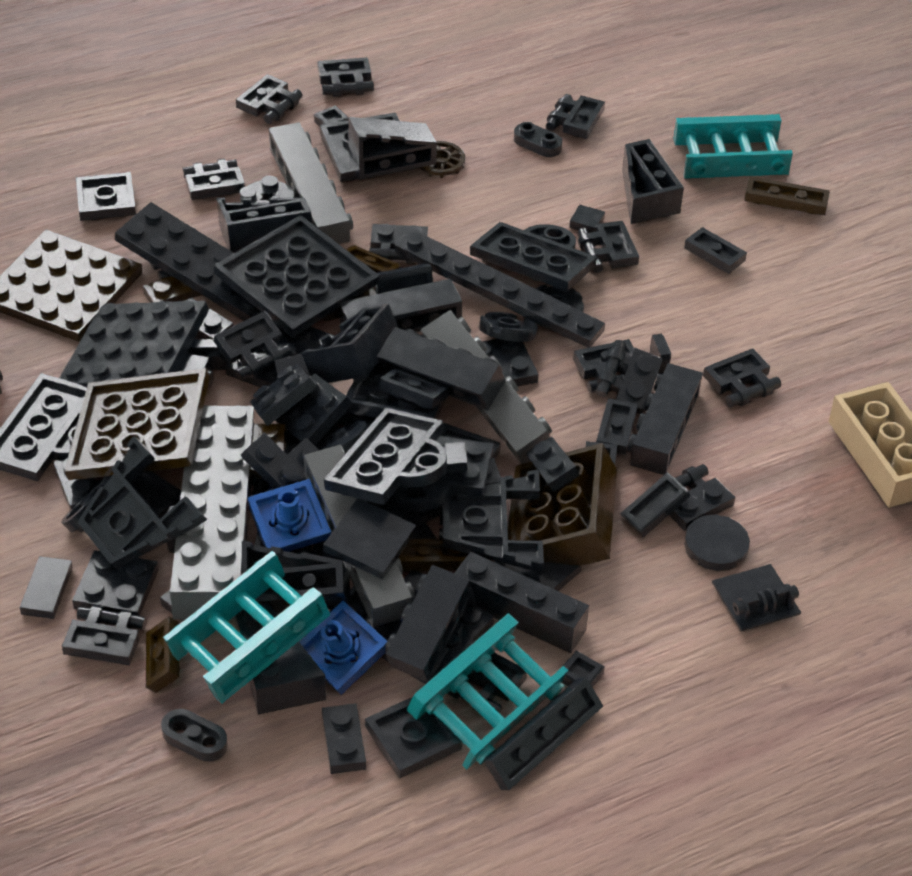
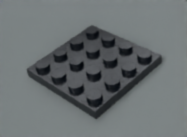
M301 215L214 265V274L259 311H266L272 321L291 337L296 336L339 309L342 302L353 300L370 290L379 281L377 273Z
M190 300L103 304L59 378L88 386V383L177 372L209 312V307L206 301Z

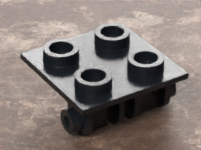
M772 564L712 580V584L741 632L801 614L799 607L795 603V599L799 597L798 588L795 585L790 586L788 583L783 584Z

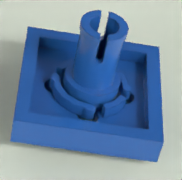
M310 479L247 497L249 509L262 543L266 548L273 546L290 552L325 541L331 535L330 527ZM275 522L278 523L275 527H271V526L269 525V524L275 525ZM297 531L299 532V534L296 536L290 534L291 532L293 534L297 533Z
M344 601L330 612L331 615L299 641L323 671L325 680L340 695L386 653L385 647L387 643L385 638ZM356 656H358V660L356 662H350L351 660H355Z

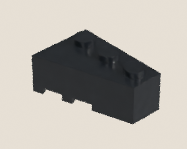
M348 117L349 161L359 180L436 164L437 142L426 123Z
M646 139L625 144L622 173L630 225L679 214L681 212L684 187L652 141Z
M217 198L219 227L228 250L233 253L300 215L312 223L311 210L305 198H269V203H252V198H243V203H226L225 198Z
M389 303L361 309L339 325L341 332L332 338L330 335L321 338L322 345L319 348L303 351L301 354L310 376L315 373L327 383L349 379L361 381L367 378L371 370L380 363L377 355L394 327L398 328Z
M241 540L242 574L257 561L273 551L277 555L285 573L282 579L301 596L314 587L322 594L328 609H334L342 601L351 607L350 575L342 560L303 552L296 554L283 551L282 548L273 546L266 548ZM271 587L255 599L259 604L268 602L278 615L290 606Z
M434 565L431 566L427 575L423 574L419 579L416 587L417 595L413 603H408L401 615L402 624L396 634H391L385 647L386 656L391 667L426 682H429L447 654L448 648L446 645L451 635L458 636L463 629V625L459 624V621L465 612L473 613L477 607L469 579Z
M268 602L260 603L274 618L278 616ZM244 609L235 615L236 630L247 640L263 628ZM299 641L249 681L258 715L326 700L325 674Z

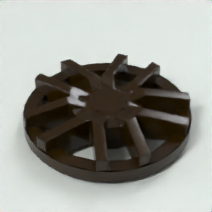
M436 141V164L417 168L427 172L429 177L440 175V178H443L444 175L458 174L460 169L464 168L465 153L454 143Z

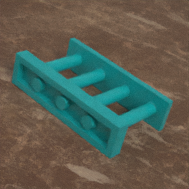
M780 114L676 118L673 136L675 146L687 145L689 151L685 159L684 179L789 175L793 152L792 150L779 151L776 144L782 122ZM765 142L767 151L753 152L750 143ZM739 143L741 152L727 153L724 144ZM713 144L715 153L700 154L698 145Z
M273 551L257 561L250 569L163 637L173 656L178 661L190 653L208 671L203 678L213 696L221 704L331 615L322 594L314 587L301 596L282 579L285 573L277 555ZM270 587L290 604L287 609L275 618L255 601L257 597ZM242 609L246 610L263 626L261 630L248 640L228 622ZM215 631L219 632L236 649L221 662L200 644Z
M509 613L417 691L407 708V711L416 720L426 711L430 715L434 713L470 749L462 764L466 770L476 761L482 765L484 763L483 760L496 750L493 746L544 699L548 698L552 701L565 687L562 681L569 671L566 667H561L553 676H550L514 642L515 637L512 634L518 622ZM496 650L501 653L503 651L506 652L540 685L532 695L527 697L491 662V655ZM473 670L477 673L482 672L517 706L506 718L495 710L467 682L469 679L467 676ZM449 691H452L454 694L458 692L494 728L482 740L443 703L445 701L443 697Z

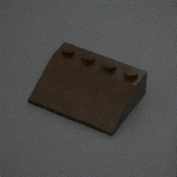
M600 443L565 453L580 474L571 482L553 492L539 474V500L511 499L507 526L508 540L543 541L544 562L582 566L610 559L617 468L604 444ZM531 462L516 465L514 479L527 476L528 471L536 470Z

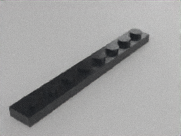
M410 229L395 244L396 254L419 265L429 263L432 266L433 272L451 279L453 282L587 348L591 347L605 330L604 322L413 229Z

